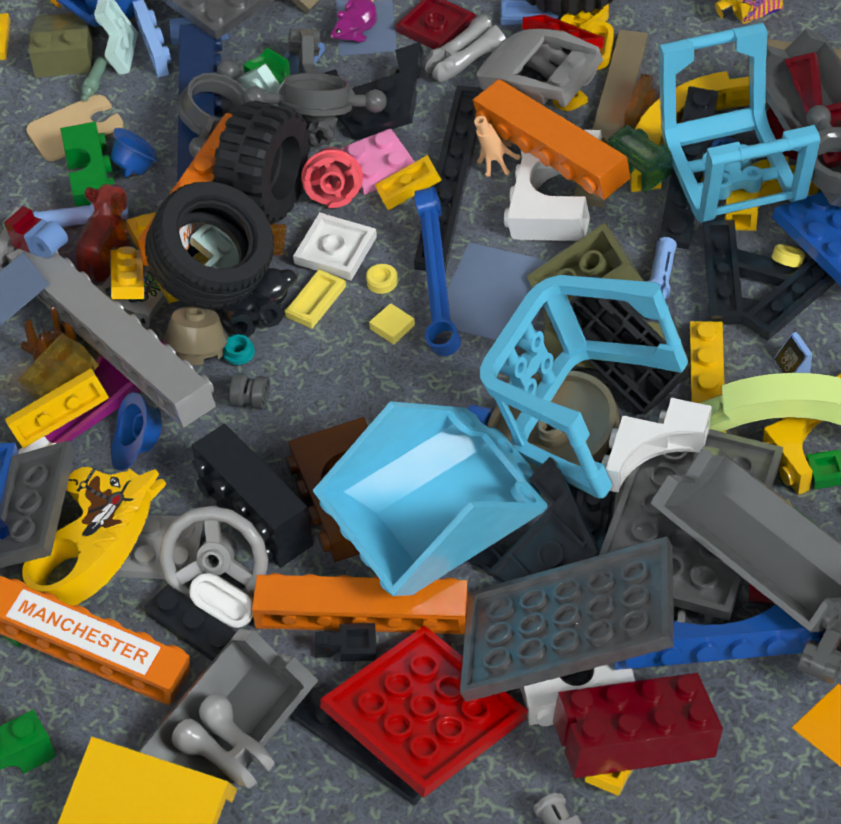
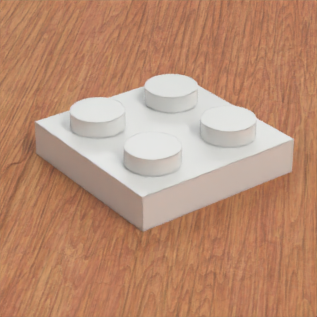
M319 213L293 255L294 264L316 271L320 269L351 281L377 237L376 229Z

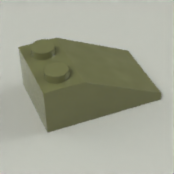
M74 13L36 16L30 32L29 55L35 78L90 73L93 67V26Z
M603 223L526 276L532 287L546 278L558 275L581 277L597 275L599 278L644 281L621 242L606 223ZM567 295L569 301L574 297V295Z

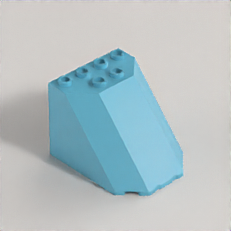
M390 401L313 489V492L320 500L321 508L334 518L340 526L341 534L353 543L360 552V559L364 564L373 569L380 579L382 588L392 596L414 595L547 509V501L541 496L542 493L528 480L534 471L501 431L493 426L491 428L485 426L477 418V415L467 408Z

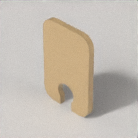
M91 96L86 102L81 100L29 123L26 129L28 137L45 160L56 161L66 156L60 128L94 122L91 120V116L94 113L112 108V105L105 96ZM118 113L110 116L106 121L96 122L98 133L104 132L105 139L114 136V128H124L123 120Z

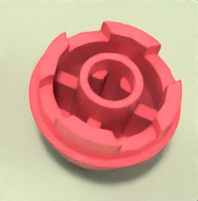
M328 147L318 151L306 162L302 170L301 180L303 188L311 200L327 205L328 208H338L350 203L352 198L357 195L362 186L363 174L359 163L351 155L340 148Z

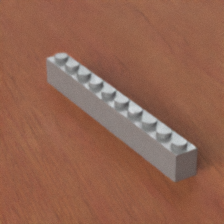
M19 248L7 255L9 263H11L24 252L50 284L36 297L50 310L52 306H55L61 320L70 324L80 337L182 428L216 407L212 396L214 387L205 375H198L190 362L186 359L181 360L169 344H162L154 331L151 329L146 330L134 314H127L120 302L116 299L112 301L100 285L95 286L84 271H77L69 258L63 259L58 251L51 258H44Z

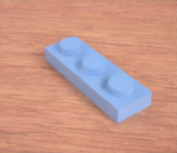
M144 0L133 2L136 22L157 77L169 75L167 64L172 63L168 47H162L164 39L160 27H154L157 26L153 9H147Z

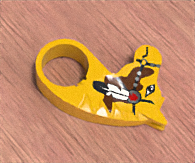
M81 467L74 470L69 476L66 490L83 509V515L56 531L51 556L24 562L22 576L25 584L38 592L52 593L60 601L72 606L82 603L98 592L109 582L127 559L145 524L151 501L166 485L164 479L156 480L159 475L158 471L151 470L138 475L129 468L126 472L110 475L99 472L91 467ZM78 557L75 567L64 579L51 585H45L50 573L60 563Z

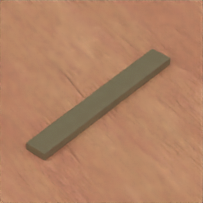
M619 30L592 130H601L603 142L617 151L620 149L648 43V33ZM577 183L574 196H585L587 205L604 208L606 199L603 200L593 193L586 192Z

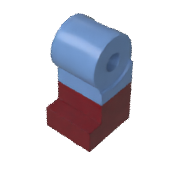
M24 206L4 222L12 245L36 256L51 258L61 246L68 242V236L59 224L35 217L32 210Z

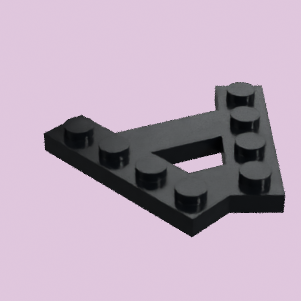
M735 220L703 222L702 231L711 322L744 324L768 341L836 283L813 258L803 266L796 268L780 264L770 257L737 249ZM740 276L778 287L761 301L742 297Z

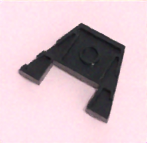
M420 42L395 50L400 73L352 88L355 95H365L370 90L377 89L381 90L387 97L386 107L381 112L373 113L365 107H352V111L337 115L355 140L370 137L390 128L395 129L413 123L417 97L416 84L417 79L420 78L421 69L419 65L424 53ZM337 69L322 73L340 77Z
M549 457L528 479L552 503V506L504 555L492 544L467 561L505 581H510L599 556L600 550L555 459Z

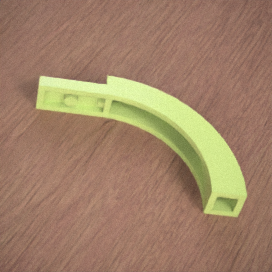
M777 373L754 376L722 385L723 395L699 403L712 406L710 429L720 432L749 422L784 417L811 418L841 425V378L813 373Z

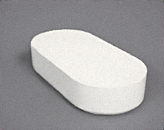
M212 573L199 575L192 581L189 589L190 598L199 608L230 627H242L253 620V599L242 590Z

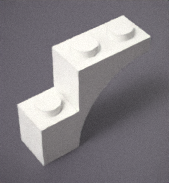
M671 398L668 410H661L658 423L622 416L619 429L613 428L609 440V448H612L611 454H605L602 460V464L613 485L609 491L619 493L627 476L636 467L651 458L672 452L699 453L702 447L705 446L710 429L712 406Z

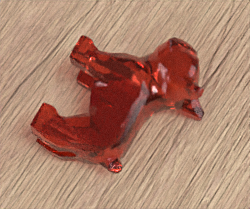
M103 184L99 189L87 187L85 190V197L93 204L94 212L87 220L78 240L77 271H84L90 277L89 268L91 264L93 275L97 282H105L111 274V268L108 266L110 250L114 246L118 249L120 247H129L131 244V240L127 238L125 221L121 217L122 211L127 206V195L117 184Z

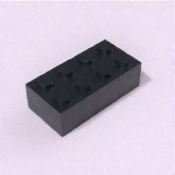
M225 423L192 444L195 458L192 460V464L198 473L199 479L196 482L200 491L207 498L212 496L217 501L218 507L233 510L253 524L264 540L268 561L273 559L281 568L313 546L308 507Z

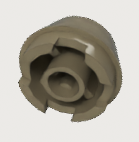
M194 306L180 308L172 314L162 339L164 344H169L175 350L176 355L181 360L186 359L191 365H204V359L213 356L219 360L223 356L224 347L227 344V338L218 314L211 309Z

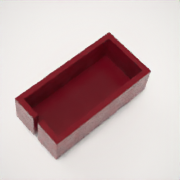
M698 672L558 692L553 716V724L561 745L566 746L564 753L574 779L715 758L723 727Z

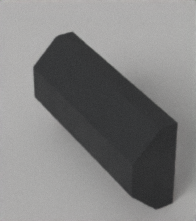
M574 296L569 301L586 341L658 347L660 343L666 344V341L625 301ZM588 359L643 414H647L667 397L691 367V364L688 362L683 372L680 373L643 365Z

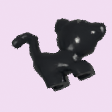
M268 268L256 288L246 299L238 304L236 303L234 306L215 309L220 320L232 330L234 335L240 334L250 337L255 332L253 323L255 320L262 321L267 327L276 326L283 319L279 305L285 299L288 288L297 281L298 274L295 270Z

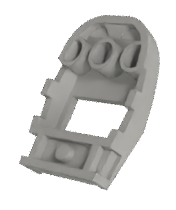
M529 29L515 33L499 45L477 71L479 86L483 90H486L500 79L541 105H544L548 99L558 100L560 106L566 107L601 64L603 58L597 46L564 31ZM542 44L549 45L551 49L561 50L566 48L571 50V53L546 83L516 75L523 69L526 62L538 51Z

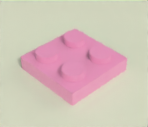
M391 128L340 148L351 155L361 167L363 181L360 190L363 195L377 190L375 184L415 162Z

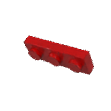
M545 14L523 17L522 29L524 30L548 29L564 31L597 46L599 49H603V36Z

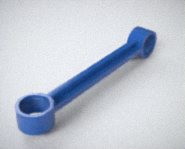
M433 186L417 190L414 193L416 208L421 220L432 323L426 329L425 339L435 354L450 356L459 349L461 336L450 318L439 223L441 205L437 191ZM441 332H453L448 342L441 345L434 344V339Z

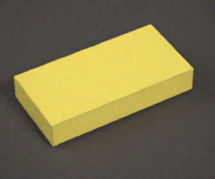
M318 269L285 310V317L313 329L345 289V280Z

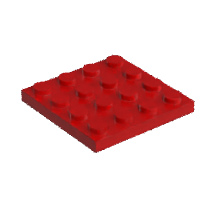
M425 625L321 698L320 708L423 798L524 722L528 713L526 708L506 692L465 702L460 693L463 656Z

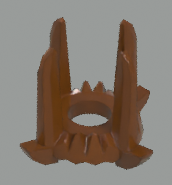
M55 306L51 307L54 330H51V332L45 330V333H40L39 338H37L33 324L28 319L24 326L27 342L22 341L21 348L24 351L32 354L37 365L44 368L43 375L49 376L53 375L54 370L64 368L76 358H83L88 351V347H80L73 327L61 321ZM53 343H60L63 345V348L57 353H51L48 346Z

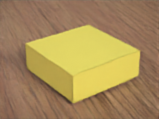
M390 303L369 322L370 330L394 345L415 326V320L412 316Z

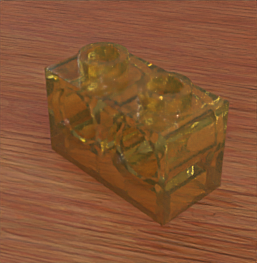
M60 334L17 381L36 401L92 368L94 371L99 365L80 343Z

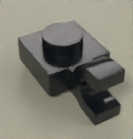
M375 623L340 624V633L315 631V658L332 657L336 653H340L341 662L376 660Z

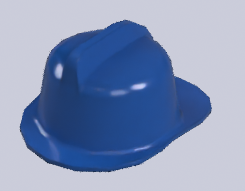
M114 128L113 135L115 141L111 152V160L120 167V173L123 177L127 178L131 173L144 175L155 161H159L156 151L146 140L126 129Z
M132 392L128 394L122 401L118 411L117 427L111 448V459L113 467L120 471L128 469L135 462L139 453L148 452L152 449L161 434L162 419L160 410L147 405L140 393Z

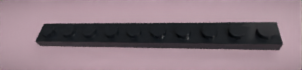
M169 584L144 607L145 613L211 661L216 658L237 633L214 616L196 606L189 598ZM313 686L289 717L415 806L422 796L320 708L321 698L325 694Z

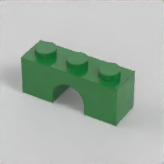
M96 121L60 128L69 170L84 168L80 171L69 173L75 207L91 205L93 201H98L99 204L112 202L111 196L117 195L114 178H107L106 174L111 173L112 168L109 154H102V151L108 150L104 132L98 133Z
M34 709L0 726V770L10 766H17L25 774L56 758L50 738Z

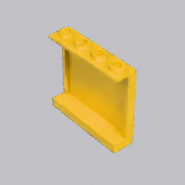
M91 736L58 824H217L225 801L233 802L237 788L228 781Z

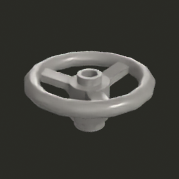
M212 505L190 509L173 520L162 537L159 560L164 579L170 586L190 600V587L185 583L203 572L215 575L227 573L245 585L241 590L251 598H254L256 576L266 575L268 556L263 538L249 520L233 510ZM204 521L206 541L198 550L197 559L176 571L173 559L175 542L184 529L195 522ZM220 522L228 523L240 531L251 545L254 557L253 572L234 560L238 554L237 542L230 534L221 532Z

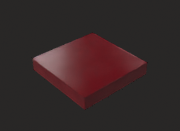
M422 0L396 24V32L434 50L442 47L470 26L471 21L476 18V14L447 0Z

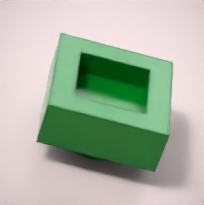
M840 449L806 455V460L813 470L811 481L814 490L841 486Z

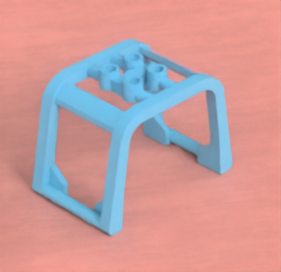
M763 22L658 45L663 140L670 162L692 212L700 223L714 220L718 215L789 200L790 202L804 200L808 195L820 145V135L815 125L784 131L782 139L776 140L769 126L765 109L767 29ZM735 42L736 51L749 56L750 108L676 124V74L694 61V50ZM755 130L759 140V144L750 146L734 142L707 148V152L703 155L702 159L687 161L681 148L684 145ZM791 150L798 152L794 175L782 152ZM767 157L771 167L760 169L759 167L751 166V162L755 159ZM702 171L704 182L697 183L693 173ZM772 179L778 180L783 191L782 193L718 207V201L729 198L731 191L743 189L748 193H756L761 189L762 182Z
M558 275L546 278L527 293L485 356L480 367V379L489 395L494 397L511 432L513 447L517 449L526 462L539 468L549 457H552L558 463L567 483L596 498H604L613 485L604 465L594 461L586 444L590 433L581 413L550 401L570 370L584 360L594 359L636 364L682 373L688 364V359L658 283ZM567 295L628 302L645 318L658 320L666 344L660 343L658 347L586 341ZM542 305L546 309L564 350L554 362L553 355L547 352L543 343V333L534 330L531 323ZM515 346L526 350L525 353L518 356ZM499 372L510 377L509 384L497 379ZM536 372H539L542 378L538 387L536 380L531 378ZM508 405L522 411L516 421ZM538 420L567 434L570 445L573 447L581 466L570 463L528 443L530 432Z

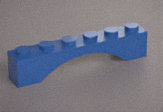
M775 604L765 612L739 622L699 625L674 621V647L612 664L614 670L803 653L805 646L810 640L820 643L825 631L810 632Z

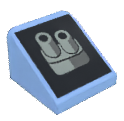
M794 332L776 354L774 362L782 373H810L813 354L800 335Z

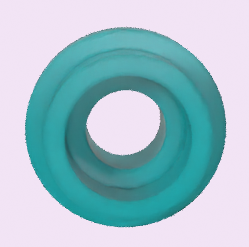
M233 335L227 339L223 357L228 363L233 365L245 364L254 357V344L244 335Z

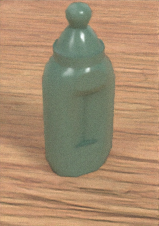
M98 57L88 77L84 80L81 86L82 101H88V98L94 96L98 90L99 81L107 66L106 58Z

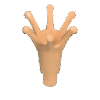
M484 116L476 117L474 123L481 145V153L477 164H482L485 158V176L490 177L491 161L497 160L504 174L509 175L510 171L503 160L504 153L516 160L521 158L520 155L507 148L512 146V142H506L499 138L493 126L487 122Z

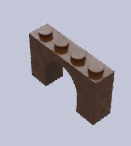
M365 417L288 441L290 455L285 456L289 472L291 475H298L299 481H296V486L302 501L308 499L310 504L308 506L310 522L312 526L319 525L321 532L318 533V539L324 553L330 551L334 563L359 555L360 552L351 541L341 534L340 526L334 518L321 508L320 500L313 492V489L367 429L368 424Z

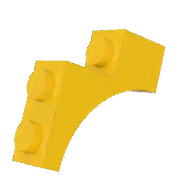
M784 417L781 418V421L764 428L763 442L783 447L782 458L778 467L780 477L786 486L791 485L795 492L800 495L810 490L813 472L805 458L802 445L811 430L823 420Z

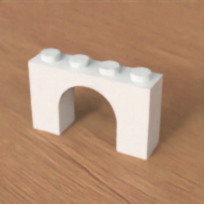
M584 130L603 142L601 130ZM521 150V164H517L515 171L516 184L511 186L510 207L506 208L504 212V225L509 227L511 238L517 240L578 241L586 236L590 221L586 197L548 196L539 193L537 190L545 181L554 176L561 175V173L550 166L543 165L538 158Z

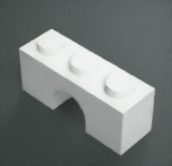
M611 663L592 668V679L584 685L572 686L558 677L520 688L524 706L528 710L527 718L529 725H553L558 692L633 682L635 678L632 669L614 670Z

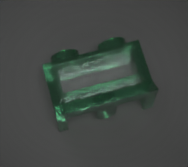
M627 124L608 139L601 137L602 142L627 156L630 174L634 171V168L642 173L641 191L645 194L672 174V154L670 150L663 144L658 146L653 143L642 129L635 130Z

